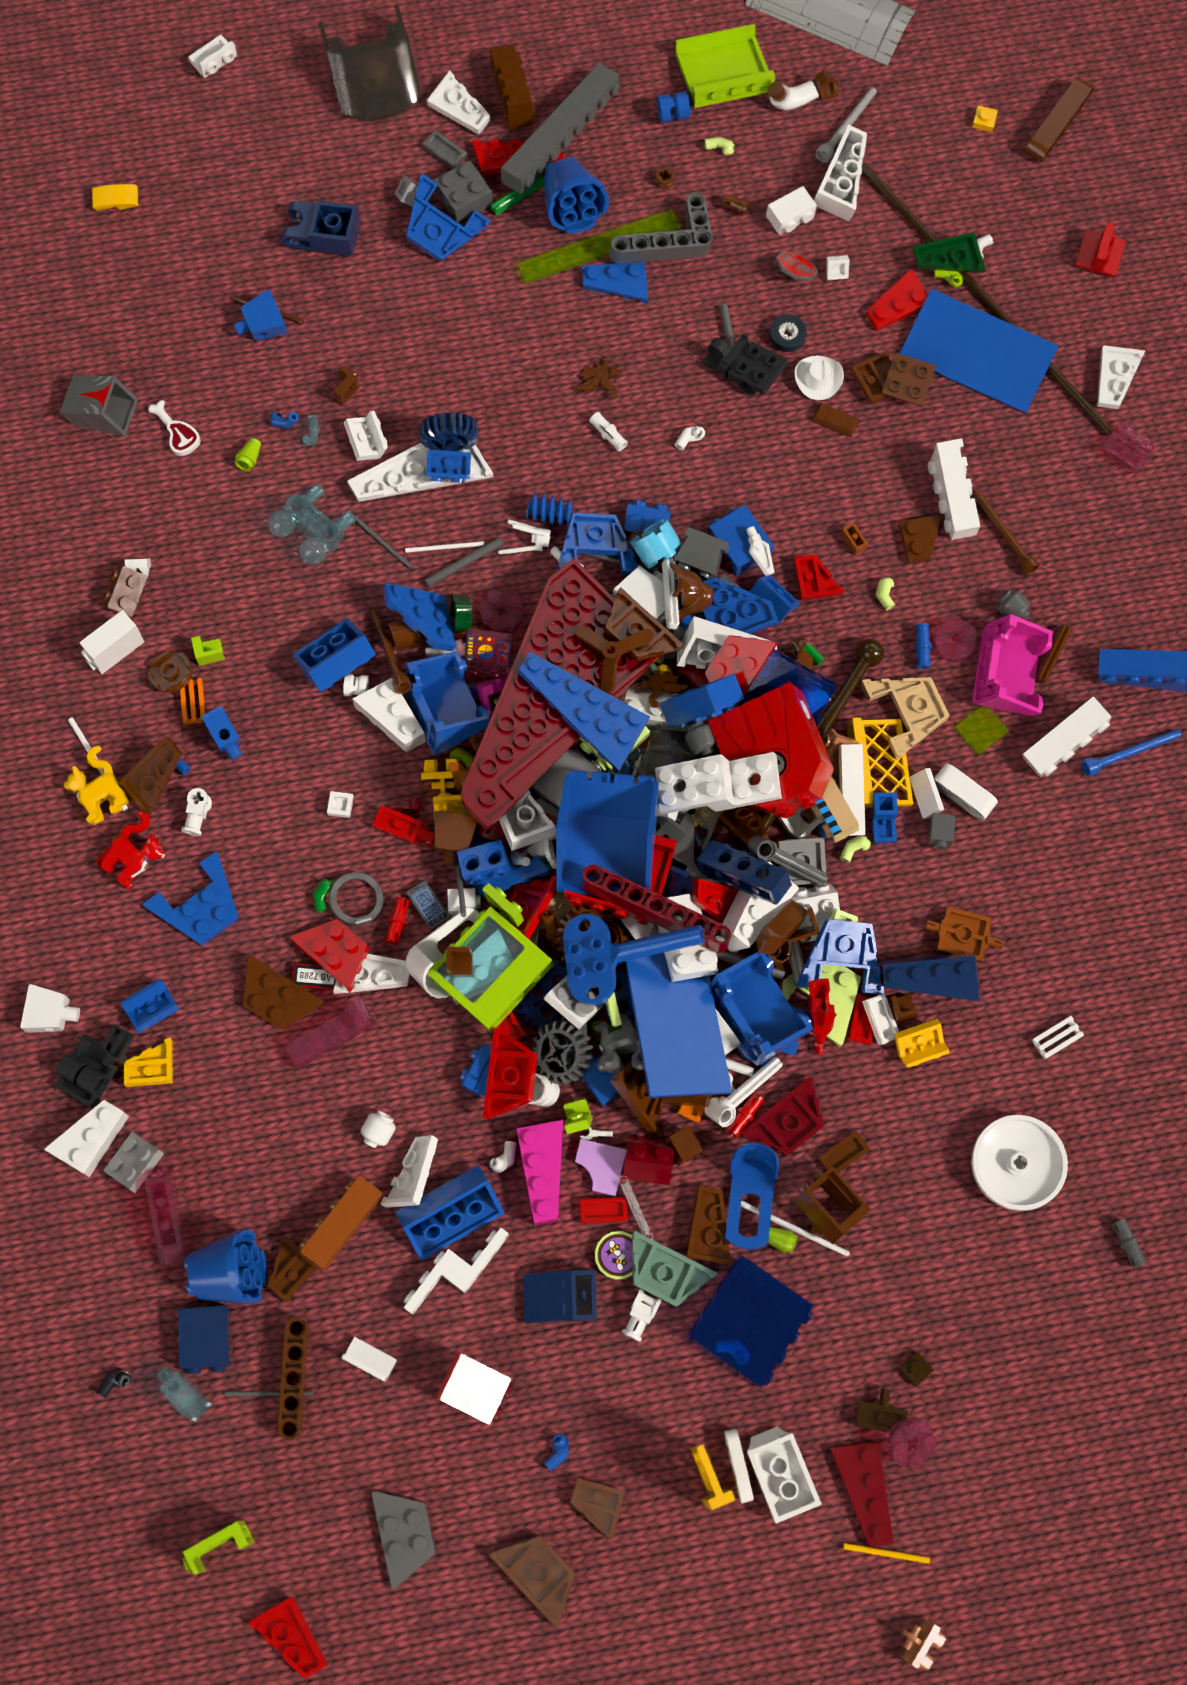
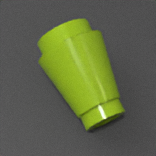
M250 438L237 453L235 464L239 469L250 471L255 467L261 447L260 441Z
M770 1227L768 1244L784 1254L786 1252L792 1254L798 1235L793 1234V1231Z

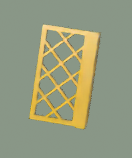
M852 718L846 725L847 737L863 744L865 810L873 808V791L876 788L882 793H890L880 784L885 777L896 785L891 792H894L899 787L905 793L906 800L897 799L898 807L913 805L906 753L896 760L886 752L890 747L889 744L883 749L874 742L879 735L883 736L887 741L889 738H892L883 731L886 726H896V736L903 734L901 719L861 720V718ZM871 726L878 733L871 739L865 734L864 727ZM870 745L881 753L876 760L868 755L867 749ZM882 756L892 763L888 770H885L877 763ZM873 766L883 774L878 782L870 774ZM894 766L902 771L903 777L900 781L889 773Z
M704 1445L690 1448L709 1496L701 1499L704 1507L713 1510L734 1501L735 1498L732 1490H721Z

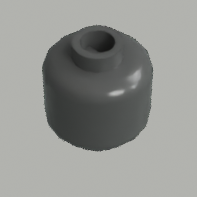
M1009 589L997 600L999 603L997 610L1003 616L1012 614L1025 619L1029 615L1027 610L1030 607V602L1019 590L1011 591Z
M699 722L687 729L688 732L685 735V740L692 754H701L702 757H706L715 752L713 748L717 746L709 724Z

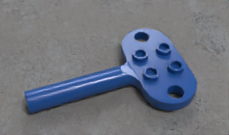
M581 914L574 917L567 924L563 936L571 994L579 1002L588 1006H597L606 1002L616 988L615 969L618 963L704 944L705 938L701 925L613 944L608 925L600 917L593 914ZM584 921H590V928L582 932L580 930L581 924ZM592 988H598V996L594 999H590V990Z

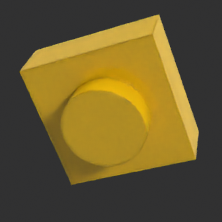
M978 106L972 128L992 132L998 110Z

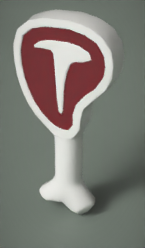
M159 400L156 405H149L148 411L158 415L166 425L170 433V448L174 454L185 456L197 449L201 441L198 432L185 422L173 421L164 410V400Z

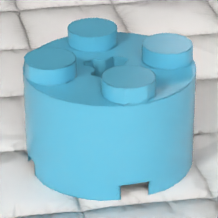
M668 519L654 523L644 530L645 532L641 535V538L636 535L630 541V544L647 569L655 566L658 560L663 557L665 560L671 558L676 554L675 550L682 546L681 540Z

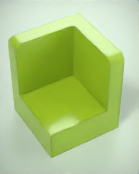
M200 636L191 638L199 666L225 660L220 639L202 642Z

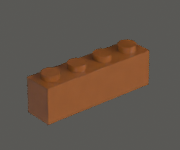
M361 1176L356 1181L352 1179L344 1189L345 1195L341 1200L337 1198L329 1208L330 1214L326 1219L322 1217L314 1227L316 1229L315 1233L311 1238L307 1236L299 1246L301 1249L300 1257L322 1274L382 1199V1192Z

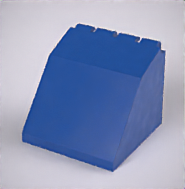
M571 770L570 774H565L556 827L557 892L568 890L579 894L593 895L582 887L583 870L586 866L593 864L649 890L651 889L659 782H655V777L638 775V782H634V775L615 773L614 780H610L611 773L592 771V778H587V771ZM590 876L587 878L590 881L598 880L594 876ZM611 886L608 888L611 891L619 890L615 886ZM637 896L629 897L631 899H640Z

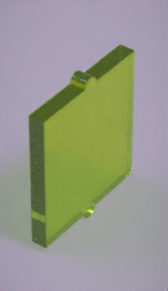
M982 706L955 727L965 739V743L970 744L979 755L1009 731L998 719V715H994L989 708Z

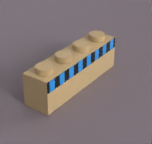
M831 776L822 799L816 801V805L811 807L815 817L817 819L821 817L825 824L822 828L828 838L832 837L836 843L859 831V823Z

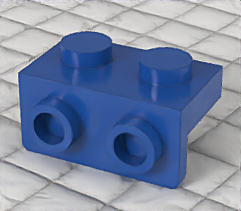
M427 450L425 476L430 477V481L443 482L444 477L452 478L454 483H465V479H470L471 452Z
M634 499L633 503L629 502L627 506L624 530L645 532L646 528L664 519L665 521L668 519L670 521L672 510L667 509L668 505L655 503V506L646 505V501Z
M162 979L149 984L120 1003L138 1033L143 1032L179 1010Z

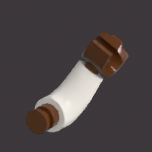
M823 69L815 76L813 82L810 80L795 87H788L780 82H773L768 87V93L770 94V102L776 108L786 111L809 103L818 97V93L824 100L835 98L839 94V83L833 76H829L826 69Z

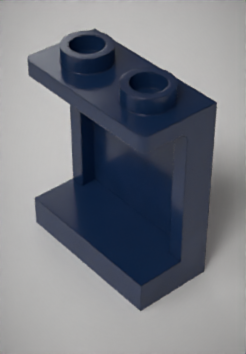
M229 1306L178 1309L179 1369L186 1370V1374L201 1373L202 1368H211V1372H224L226 1367L232 1366L229 1350V1317H231Z

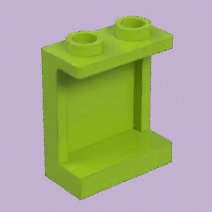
M237 1521L183 1552L185 1558L182 1561L188 1572L192 1571L194 1575L206 1571L200 1557L232 1538L235 1539L239 1549H244L254 1544L255 1541L245 1521Z

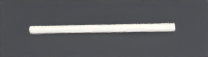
M484 541L405 548V552L484 546Z

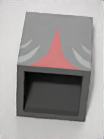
M73 375L60 414L71 424L125 437L138 398L115 376Z

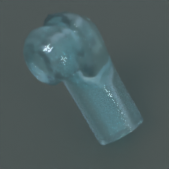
M310 415L307 418L310 435H303V443L306 447L310 445L313 447L317 444L320 427L316 415Z

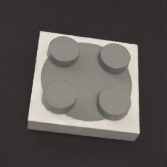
M568 975L544 997V1000L578 1029L590 1020L605 1004L604 1002L597 1006H588L579 1002L571 994ZM590 990L589 998H596L598 995Z

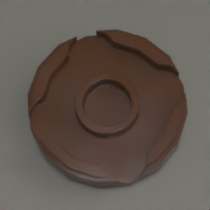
M167 651L158 655L151 662L148 678L152 686L158 691L164 693L176 692L189 682L192 677L193 667L188 657L183 653Z

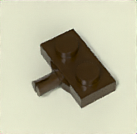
M881 1388L878 1403L858 1402L855 1426L904 1436L908 1411L896 1409L889 1405L891 1390Z

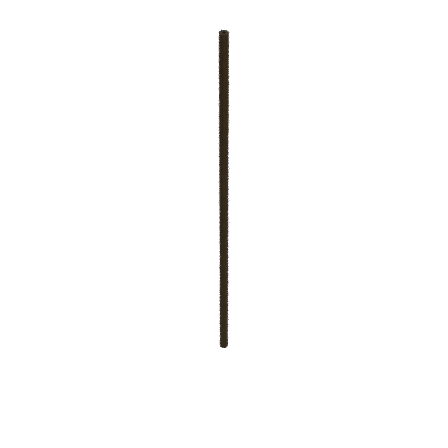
M863 162L862 172L928 243L938 241L876 173ZM959 272L963 281L997 318L1018 327L968 272ZM1050 363L1047 369L1048 373L1106 435H1109L1113 428L1061 372Z

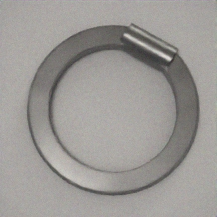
M351 872L339 877L332 885L329 893V904L334 915L342 922L355 927L372 923L379 915L383 906V892L378 882L371 876L360 872ZM357 879L368 883L373 888L376 895V905L370 914L353 918L340 910L336 895L343 883Z

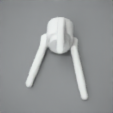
M508 520L507 523L511 524L512 528L532 533L531 543H535V545L499 550L498 554L534 550L542 551L543 547L549 546L551 530Z

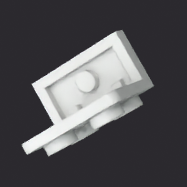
M828 883L823 885L817 884L809 889L800 887L791 897L792 900L806 910V905L810 904L819 932L825 919L831 918L834 908L840 910L838 892ZM809 914L797 930L812 926ZM818 934L811 936L810 940L800 943L816 941Z

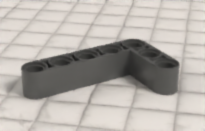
M698 192L688 195L684 207L687 230L615 236L611 241L610 259L620 264L707 255L712 242V231L704 196Z

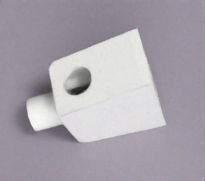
M29 984L20 1028L28 1033L63 1031L66 1020L75 1022L79 1020L80 1008L69 1007V998L64 994Z

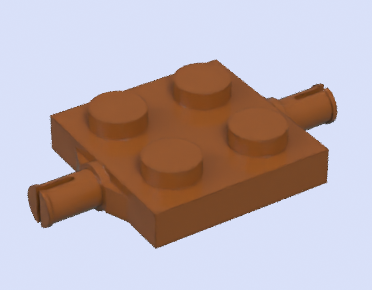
M949 906L945 910L944 919L941 923L927 920L925 929L938 932L937 952L944 954L972 952L976 956V962L978 963L982 962L984 951L988 946L1002 949L1004 942L1003 939L990 937L992 918Z

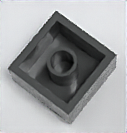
M470 160L434 179V182L438 184L435 194L453 220L458 224L469 219L475 210L480 213L491 207L492 191Z

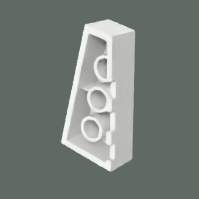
M850 125L846 128L814 199L816 207L850 222L856 211L862 160L864 158L867 133Z
M962 439L937 443L931 460L928 462L929 473L933 474L935 480L933 482L934 491L940 498L939 510L945 516V531L950 534L951 540L975 536L980 528L975 499H970L972 495L971 479H966L967 460L966 457H961L960 449L964 446Z
M694 616L681 640L683 646L677 651V666L685 667V664L696 665V668L705 669L706 666L710 665L728 635L761 640L767 639ZM777 646L759 672V675H769L777 661Z
M1093 696L1023 753V758L1039 777H1042L1044 774L1049 776L1057 769V764L1062 760L1064 762L1068 761L1075 754V750L1079 747H1085L1093 740V736L1105 731L1110 726L1111 716Z
M529 790L499 819L511 851L555 836L556 826L548 819L544 810L530 795Z
M791 881L792 886L777 906L739 890L723 922V925L727 926L731 931V938L727 949L733 952L749 948L757 939L762 928L791 899L799 887ZM716 936L719 942L725 941L723 937Z

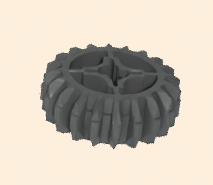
M566 1020L562 1023L561 1021H554L553 1024H546L545 1029L538 1031L540 1036L533 1039L537 1045L532 1046L531 1049L538 1054L536 1068L541 1067L540 1075H547V1079L549 1081L554 1080L556 1084H561L562 1082L569 1084L571 1080L573 1082L577 1081L579 1076L586 1074L584 1068L591 1066L586 1060L592 1059L594 1056L588 1054V1050H591L593 1046L587 1045L586 1042L589 1041L590 1037H583L584 1029H578L573 1024L570 1025V1021ZM559 1033L566 1035L572 1043H566ZM576 1051V1057L574 1061L573 1054ZM552 1062H558L565 1071L558 1069Z

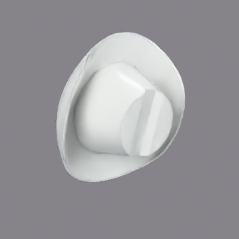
M824 356L807 357L801 360L795 368V379L798 387L807 397L815 400H824L833 396L839 390L844 378L842 366L836 360Z

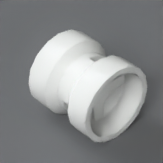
M353 674L345 676L344 696L360 695L368 691L369 676L361 675L360 677H354Z

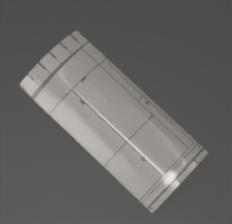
M747 0L745 4L885 65L889 64L907 24L916 12V10L892 0Z

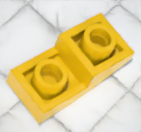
M118 184L93 188V208L97 211L112 207L123 210L138 206L137 185Z

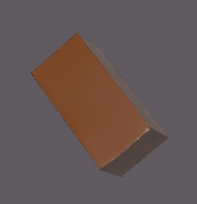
M854 522L842 528L841 535L854 555L867 549L868 543Z

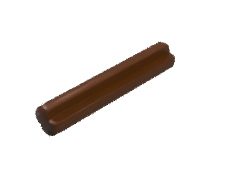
M1065 624L1059 627L1052 642V647L1047 652L1036 674V681L1044 684L1048 680L1072 631L1071 627Z

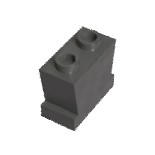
M687 527L684 534L686 541L674 558L675 563L682 569L698 572V576L703 579L717 578L722 554L727 556L730 549L729 543Z

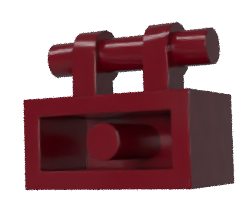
M638 1136L637 1138L628 1137L622 1179L628 1178L629 1180L670 1185L675 1150L672 1143L666 1142L665 1139H659L658 1141L645 1139V1136Z

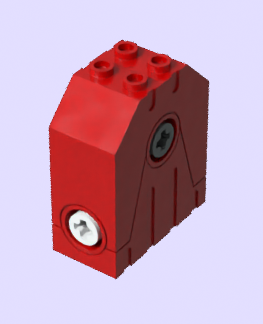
M791 682L708 721L721 755L729 761L771 752L776 754L782 799L750 805L751 807L779 818H789L795 814V811L801 808H811L816 805V801L822 799L834 768L805 696ZM759 774L753 775L750 779V784L753 786L759 784L761 776Z

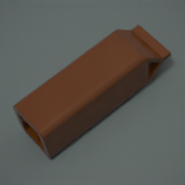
M789 900L759 933L756 939V945L759 950L757 954H774L802 925L808 915V911L794 900Z

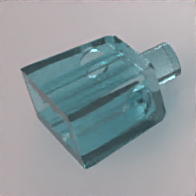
M165 1367L157 1374V1378L162 1382L159 1388L160 1392L182 1416L195 1422L212 1405L201 1391L180 1372L176 1371L173 1373L169 1367Z

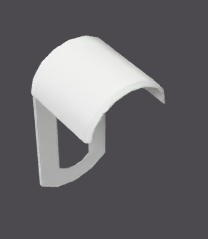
M466 907L465 917H462L460 912L409 950L406 957L407 970L431 996L436 998L450 996L436 982L433 983L427 975L428 970L434 965L433 962L436 960L440 961L445 955L439 951L437 947L438 941L466 920L475 923L479 915L476 909ZM487 926L468 947H473L486 937Z

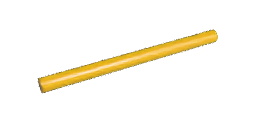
M844 1543L843 1546L845 1550L930 1563V1557Z

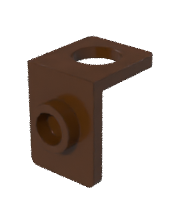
M807 904L806 907L812 926L796 930L788 939L790 943L795 941L805 942L810 940L811 936L820 934L810 904Z

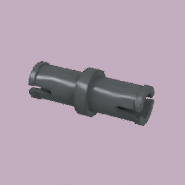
M1126 1218L1112 1224L1121 1242L1120 1247L1122 1250H1125L1132 1268L1135 1269L1146 1264L1147 1261L1137 1244L1139 1240L1134 1238Z

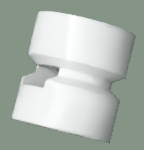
M535 1074L532 1102L528 1104L544 1107L553 1105L559 1097V1085L554 1080L549 1081L547 1076Z

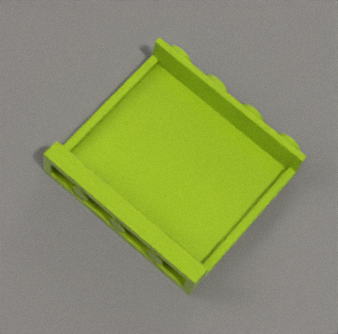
M755 24L676 40V58L695 108L768 93L770 84L775 82V74L773 70H768L756 40Z

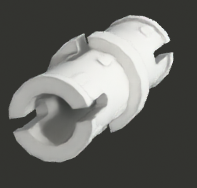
M600 412L595 413L590 418L589 422L600 431L601 437L604 440L607 439L617 451L620 452L627 446L628 441L616 431V426L610 424Z

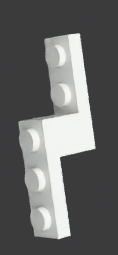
M502 1228L498 1232L493 1230L486 1240L489 1243L483 1251L479 1249L471 1259L474 1263L472 1266L449 1249L446 1253L441 1251L433 1262L436 1264L431 1272L427 1270L419 1280L421 1286L416 1292L412 1290L405 1298L404 1302L406 1305L404 1309L413 1315L442 1276L463 1293H466L508 1238L509 1233Z

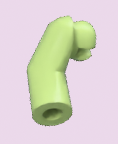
M722 137L705 139L706 150L723 148L724 155L734 153V144L728 139Z
M882 578L878 582L876 597L886 611L895 606V603L889 596L890 589L894 586L891 578Z
M862 835L848 840L839 859L850 863L856 850L869 849L870 841L866 836Z

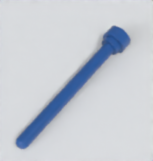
M1176 729L1100 759L1087 758L1082 760V769L1087 777L1096 775L1101 770V767L1180 738L1182 733Z

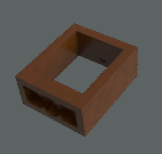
M832 1166L826 1172L821 1169L811 1179L814 1181L812 1185L809 1182L805 1183L798 1190L800 1195L794 1202L833 1245L871 1209ZM821 1184L850 1215L840 1225L811 1194Z

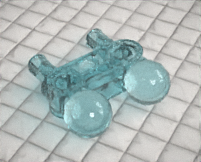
M317 483L304 495L290 496L282 510H276L268 519V528L277 537L289 536L294 531L295 526L308 537L300 545L299 553L303 561L310 565H317L323 562L327 552L336 550L339 547L340 541L344 538V532L356 522V517L350 511H347L336 522H332L313 504L325 494L324 489ZM295 508H300L301 510H300V511H294L293 509H295ZM327 535L333 536L330 539L325 538Z

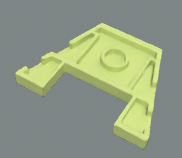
M822 965L821 979L829 978L830 1005H834L836 1015L834 1027L826 1038L841 1047L844 1043L861 977L845 966ZM793 974L783 980L782 993L787 1001L795 989L809 997V988L795 987Z

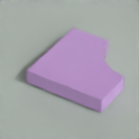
M580 1139L575 1163L583 1166L590 1173L593 1182L592 1191L613 1197L616 1196L626 1150Z

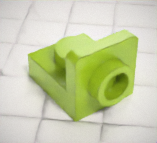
M585 1098L564 1104L567 1116L564 1126L567 1134L590 1128L593 1119Z

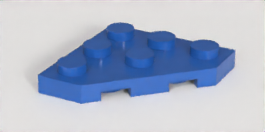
M716 577L703 581V583L709 584L714 591L713 602L703 611L707 621L748 634H753L779 624L771 601L728 584Z
M385 583L382 588L385 605L391 611L396 610L404 617L402 621L415 632L419 630L427 638L426 642L432 648L447 651L454 650L456 642L445 595Z

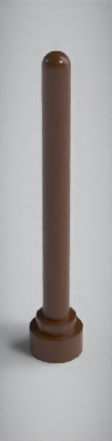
M974 488L972 496L1020 559L1021 570L1025 575L1033 573L1039 568V562L1035 557L1032 558L1026 554L980 490Z
M371 609L369 616L394 676L392 681L393 688L397 694L407 693L412 688L410 679L400 669L378 612L375 609Z

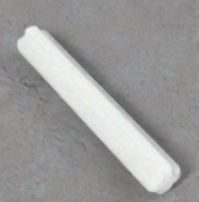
M669 558L667 560L663 559L662 562L666 626L668 629L676 630L679 625L678 597H673L672 594L675 592L677 584L674 576L675 573L669 565L670 562L675 563L673 558Z

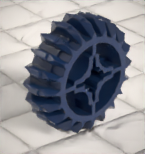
M460 412L435 413L434 416H427V419L422 420L420 424L419 435L421 444L430 450L463 452L464 449H470L477 442V423L473 417H468L467 414L462 415Z

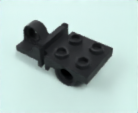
M742 334L732 349L722 339L714 338L708 346V354L703 359L702 364L723 374L724 379H727L729 376L730 382L737 381L739 387L749 395H755L756 392L765 395L787 366L788 360L754 342L749 344L748 336Z
M114 1024L103 1043L86 1034L83 1037L79 1036L77 1039L82 1041L81 1045L75 1043L73 1046L76 1049L73 1054H67L59 1062L57 1074L60 1076L54 1086L94 1109L118 1069L114 1062L122 1064L126 1062L128 1058L126 1050L135 1035Z

